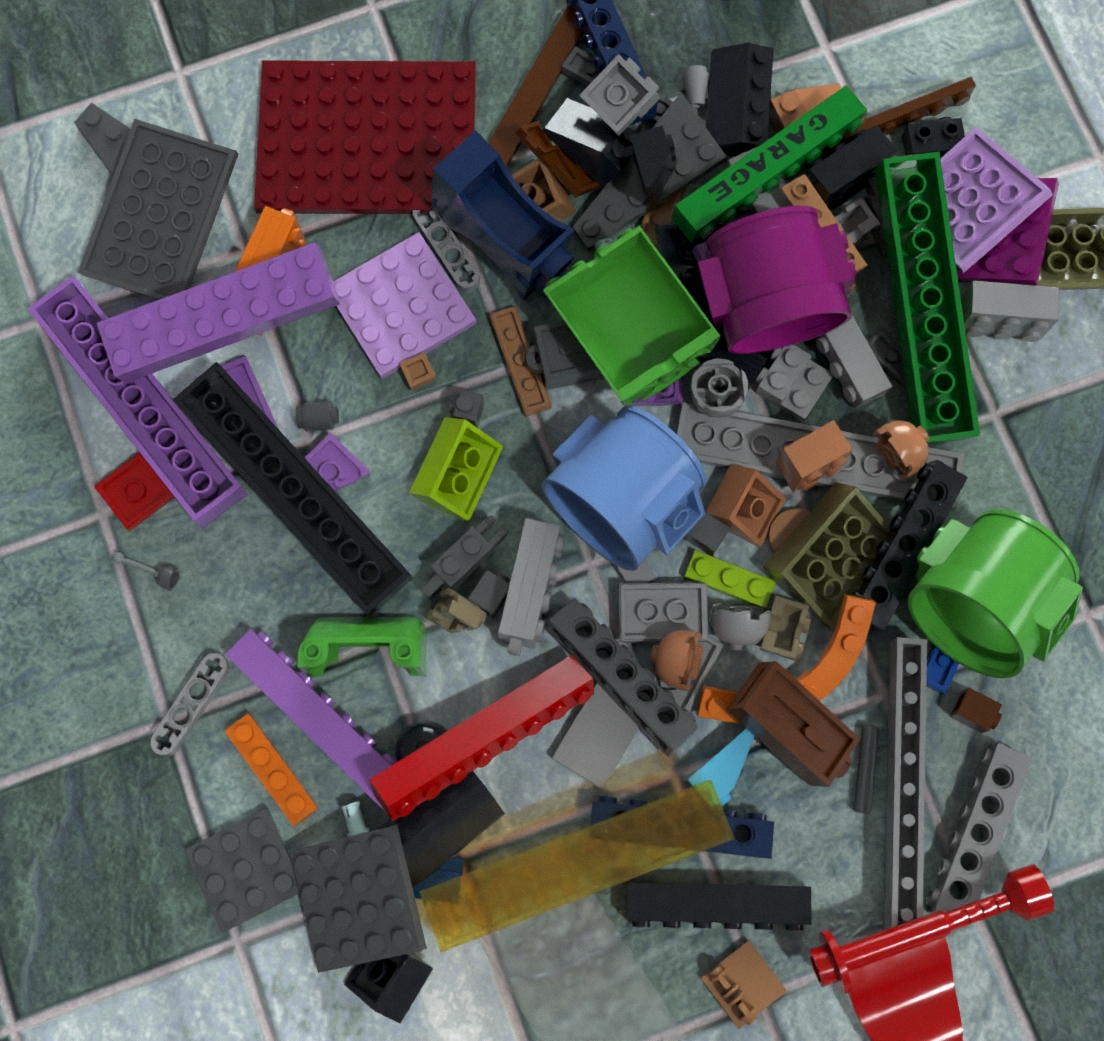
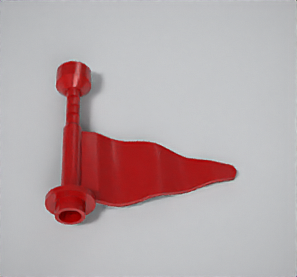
M1030 864L1008 872L1000 893L947 912L937 911L838 946L829 930L819 933L821 946L808 950V954L821 987L836 983L842 994H849L854 1011L871 1041H963L951 955L945 937L950 935L955 929L1006 911H1010L1027 921L1054 912V900L1045 877L1036 865Z

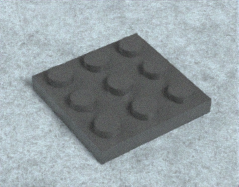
M268 808L184 850L221 933H225L300 894L292 858Z

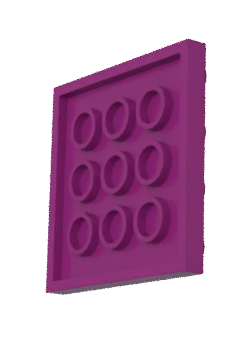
M1038 178L1051 189L1053 195L966 272L963 273L956 267L958 282L972 283L973 281L1038 285L1059 186L1057 178Z

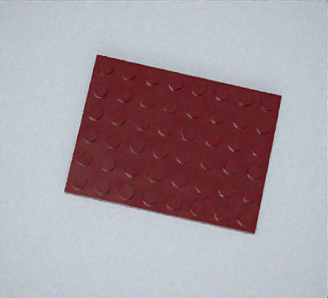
M262 60L254 202L256 214H262L265 206L281 211L283 208L289 209L294 214H412L413 210H420L421 214H430L429 212L433 210L431 208L433 168L475 131L476 61Z

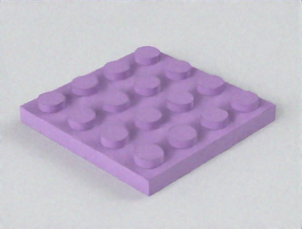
M977 127L941 158L956 267L963 273L966 272L1053 195L1050 188Z
M420 232L333 281L341 303L336 308L381 379L401 369L399 363L423 352L426 354L477 324L476 318Z

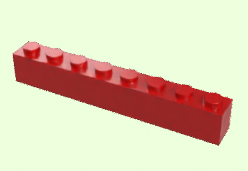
M573 654L369 779L374 796L392 821L399 817L407 816L416 806L426 800L434 799L449 785L461 782L468 773L478 767L486 766L491 762L492 758L503 751L513 749L525 737L537 734L544 725L552 720L562 718L568 710L576 705L586 703L594 695L592 676Z

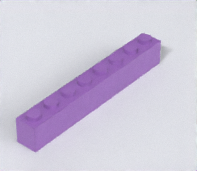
M250 629L225 655L383 809L373 794L369 779L397 762L387 752L381 756L374 749L377 743L366 732L360 735L353 728L357 723L346 712L339 715L332 708L336 703L324 691L319 695L312 688L315 682L302 671L298 675L291 668L294 662L283 651L277 654L270 647L274 642L265 633L260 631L256 634Z

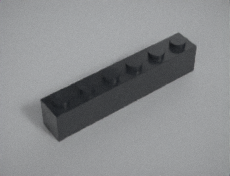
M626 882L625 920L632 921V927H650V921H663V927L681 928V922H693V928H711V922L724 923V929H742V923H754V929L773 930V924H785V930L800 931L803 930V924L812 925L811 887Z

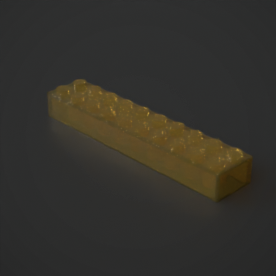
M708 779L420 891V895L440 952H444L734 839L712 780Z

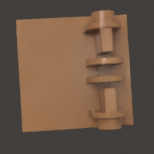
M749 940L701 977L738 1029L742 1028L745 1024L749 1025L754 1022L760 1012L787 992Z

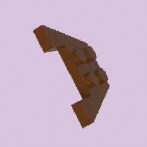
M538 121L521 126L515 132L522 142L575 198L602 188L557 145H552L547 135L542 132L543 128Z

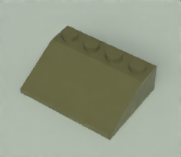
M1104 208L1053 210L1037 286L1058 287L1059 290L1104 289Z
M836 482L764 564L763 568L795 600L809 605L808 611L828 629L832 630L837 624L844 594L851 595L854 590H859L863 582L861 580L862 573L869 564L872 565L877 557L875 550L881 540L887 539L891 529H889L888 524L856 486ZM899 540V546L902 548L904 544Z

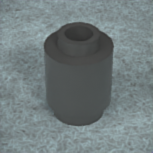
M331 401L304 403L303 406H297V426L299 429H305V431L333 430L335 424L339 423L338 407H334Z

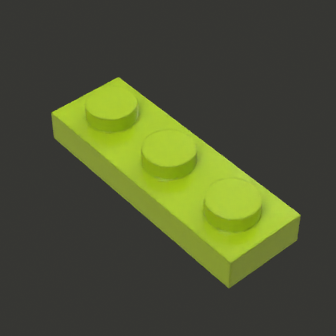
M697 550L694 551L684 579L694 583H707V588L765 609L776 584V581Z

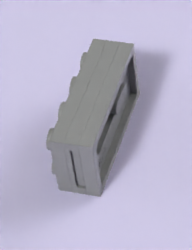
M528 518L525 519L498 631L500 641L509 643L508 653L510 655L520 656L522 646L534 649L536 642H542L545 621L541 620L542 614L548 615L552 592H548L549 586H555L558 574V564L555 563V559H561L565 543V536L560 535L559 525Z

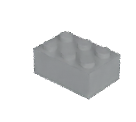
M973 281L961 297L965 332L969 337L991 335L1001 340L1016 337L1022 338L1026 342H1035L1041 340L1059 320L1058 287Z

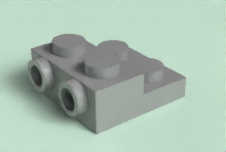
M619 54L579 95L618 136L638 116L642 118L660 99L656 92L659 89L658 85L649 76L643 79L638 74L641 70L630 57L625 61Z
M791 345L774 351L770 358L774 363L769 370L764 367L755 381L759 384L756 394L804 422L833 375L827 369L810 360L812 355L795 345Z

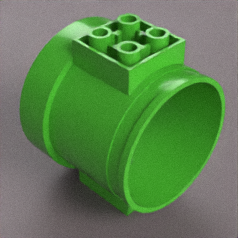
M989 510L980 514L970 528L951 519L945 528L941 526L937 530L933 543L929 548L924 547L917 557L919 568L915 578L918 579V582L908 597V607L914 622L926 638L940 651L962 666L977 673L995 678H1010L1018 675L1032 656L1044 662L1076 619L1083 589L1078 584L1080 574L1077 562L1068 547L1053 532L1025 515L1008 510Z

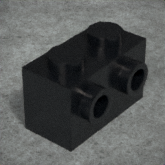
M942 117L935 121L915 120L907 124L901 136L905 156L940 152V158H942L965 137L962 118Z

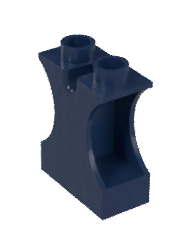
M476 130L433 168L431 208L454 231L469 238L496 263L523 301L535 290L546 298L547 296L543 292L546 284L555 277L559 276L561 278L566 275V268L575 258L566 249L571 242L575 230L571 226L554 219L526 194L507 169L500 154Z

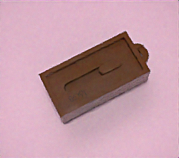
M777 661L758 663L726 708L729 713L810 786L829 787L835 778L844 777L851 766L850 754L860 741V738Z

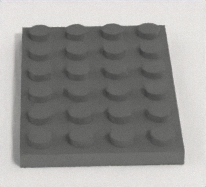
M134 119L78 273L82 276L155 300L190 289L239 154L237 151Z

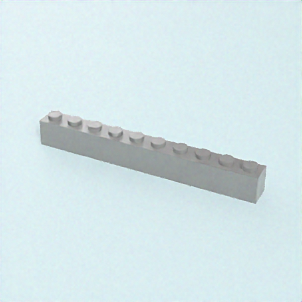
M756 148L729 159L724 170ZM778 185L770 193L764 191L758 195L757 201L747 209L744 207L740 209L745 211L747 216L775 208L787 207L790 204L780 191ZM853 316L839 328L816 337L818 350L827 357L832 375L839 379L843 386L845 398L853 404L855 409L885 395L893 387Z
M897 637L890 642L884 930L923 917L927 639Z

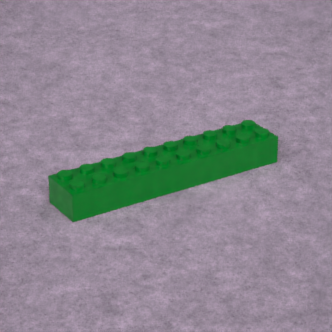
M940 152L882 159L875 167L911 423L915 427L921 426L929 436L927 444L964 440L980 436Z

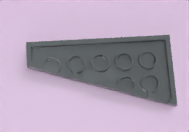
M682 92L653 126L655 128L663 125L665 135L671 134L676 161L672 162L673 173L654 206L649 207L634 155H632L622 171L607 183L573 226L588 251L595 248V243L599 240L609 239L727 161V156Z

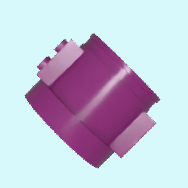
M787 206L759 212L720 228L707 239L706 246L711 258L698 262L700 276L713 326L716 330L723 329L730 353L752 354L795 345L831 332L851 319L852 314L846 294H850L851 286L855 283L856 269L853 259L847 260L846 249L849 248L845 231H839L837 223L821 227L818 223V213L815 208L810 206Z

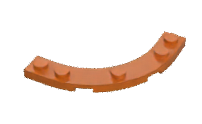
M844 594L834 634L820 656V661L810 671L807 670L795 678L819 701L841 683L857 661L870 628L876 604L873 600ZM703 685L696 710L697 716L740 723L726 710L738 691Z

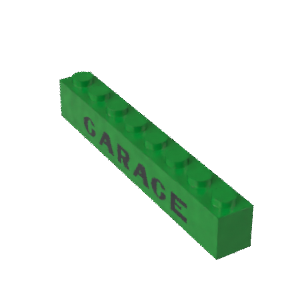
M845 85L674 206L671 219L691 243L699 237L705 239L715 230L717 224L720 222L726 224L733 219L738 209L741 207L747 209L757 201L758 195L762 192L770 193L779 185V180L785 176L791 178L800 170V165L806 161L809 164L815 161L821 155L824 148L828 146L831 149L842 140V136L845 133L849 132L852 134L857 131L864 123L862 119L867 112V108Z

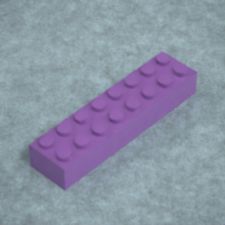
M314 242L97 322V326L114 377L127 383L340 305L341 303L323 251Z

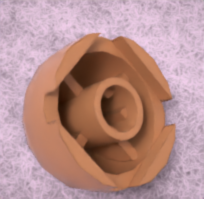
M894 420L882 425L873 432V437L879 436L880 440L875 444L882 457L892 470L898 467L903 472L899 475L902 479H908L926 463L929 455L927 445L929 436L921 426L915 427L911 422Z
M676 630L665 635L659 645L653 647L651 661L655 663L658 677L668 686L684 691H689L693 687L688 685L690 678L697 679L703 653V646L697 645V638L702 639V635L699 632Z

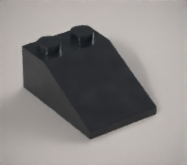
M566 98L542 130L545 135L602 188L622 171L633 155L630 135L636 134L634 130L627 127L618 136L591 107Z

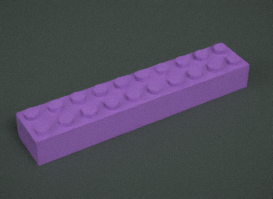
M74 275L27 308L202 530L248 495L153 374L127 383L114 377L97 326V322L106 320L108 317Z

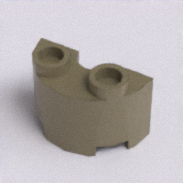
M448 588L440 592V596L443 598L437 605L433 606L430 604L423 617L450 633L460 632L461 629H466L467 631L477 630L486 619V613L481 610L480 606Z
M775 595L772 602L770 625L763 640L760 641L762 643L760 650L787 659L800 660L804 649V643L800 642L801 632L807 633L811 622V617L807 616L809 605Z

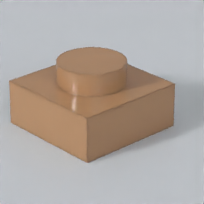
M425 352L399 363L411 391L437 380Z

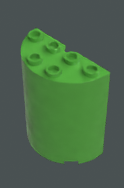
M640 225L633 230H625L618 236L617 241L609 246L606 244L598 248L593 254L595 258L592 261L585 263L582 260L575 263L570 268L569 273L561 278L558 276L551 279L546 284V288L543 289L545 295L624 405L633 404L639 397L643 401L676 382L699 363L696 359L698 356L709 353L720 339V334Z

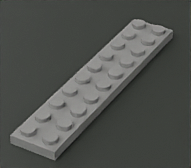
M683 402L677 435L692 450L701 464L728 469L732 464L756 469L761 475L784 479L775 464L783 448L820 427L737 411L730 416L722 418L709 417L700 412L693 403ZM841 431L853 449L847 457L848 462L842 466L843 469L829 478L825 474L817 480L818 483L816 484L831 488L836 482L856 486L862 494L903 501L907 492L911 488H915L919 479L916 478L918 472L908 479H902L899 475L903 472L898 467L894 470L889 467L875 444L880 440L878 437ZM928 447L927 464L931 461L939 460L962 473L964 453ZM929 486L927 495L932 501L936 499L937 492L934 487ZM958 497L950 510L954 511L957 508Z

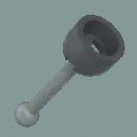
M116 552L112 556L115 563H125L155 575L156 583L169 591L176 586L179 580L180 570L175 567L164 565L156 570L125 558L121 552Z

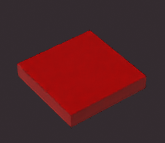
M140 452L94 486L129 532L175 498Z

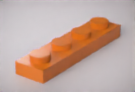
M247 713L224 731L294 827L319 809L250 713Z

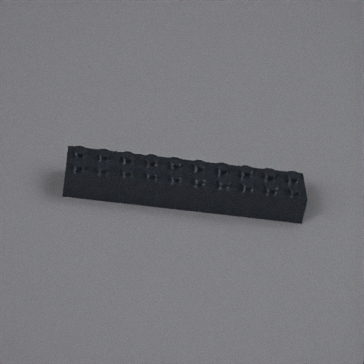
M218 362L214 363L172 399L369 617L413 579L405 567Z

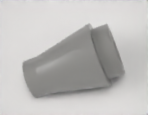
M702 65L687 67L683 75L689 104L693 109L705 107L710 74L707 72V68Z

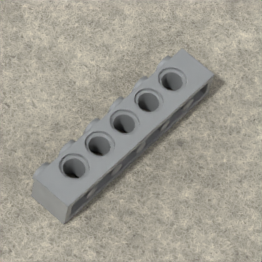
M1000 743L992 744L989 748L986 747L983 750L979 761L982 764L980 773L973 777L969 786V791L972 792L969 802H965L959 812L958 819L961 820L958 831L954 830L948 841V847L951 848L947 859L941 861L938 867L937 875L940 876L936 888H931L927 896L928 913L931 914L937 911L947 912L980 900L1032 757ZM995 769L1003 775V783L1000 786L995 784L992 779ZM985 797L989 798L993 803V809L989 814L982 808V800ZM974 825L979 826L983 833L979 842L975 841L971 836V829ZM964 853H967L972 859V865L968 870H965L960 863L961 856ZM955 881L961 886V895L956 899L951 896L949 891L950 885Z

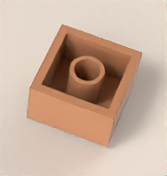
M833 420L784 447L775 464L792 492L800 488L804 492L814 487L818 483L817 480L826 474L829 478L843 469L842 466L848 462L847 457L853 449Z

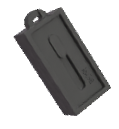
M565 321L534 327L536 344L528 349L526 363L532 372L543 374L546 390L604 379V376ZM535 355L539 357L540 363L538 364L535 361Z

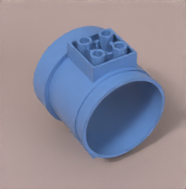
M634 406L622 407L618 411L617 416L612 418L607 424L593 415H590L584 422L580 423L570 437L561 443L552 454L557 467L542 482L543 492L550 505L571 530L601 556L613 564L630 571L636 570L655 548L668 555L705 515L699 491L707 484V477L700 461L673 430L650 413Z

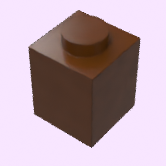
M969 687L961 691L950 717L980 733L990 731V729L994 730L1000 722L1002 714L998 712L1002 704Z

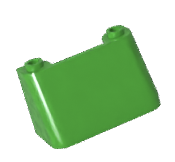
M321 617L313 621L299 646L298 668L309 677H324V670L327 665L332 662H339V648L389 647L390 658L394 664L399 667L409 668L411 676H426V627L421 620L415 617Z

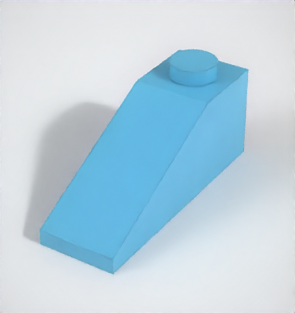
M747 728L685 781L708 809L714 805L720 809L732 798L729 792L736 785L755 737Z

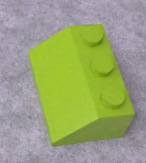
M444 417L409 493L433 508L469 522L504 446L465 419Z

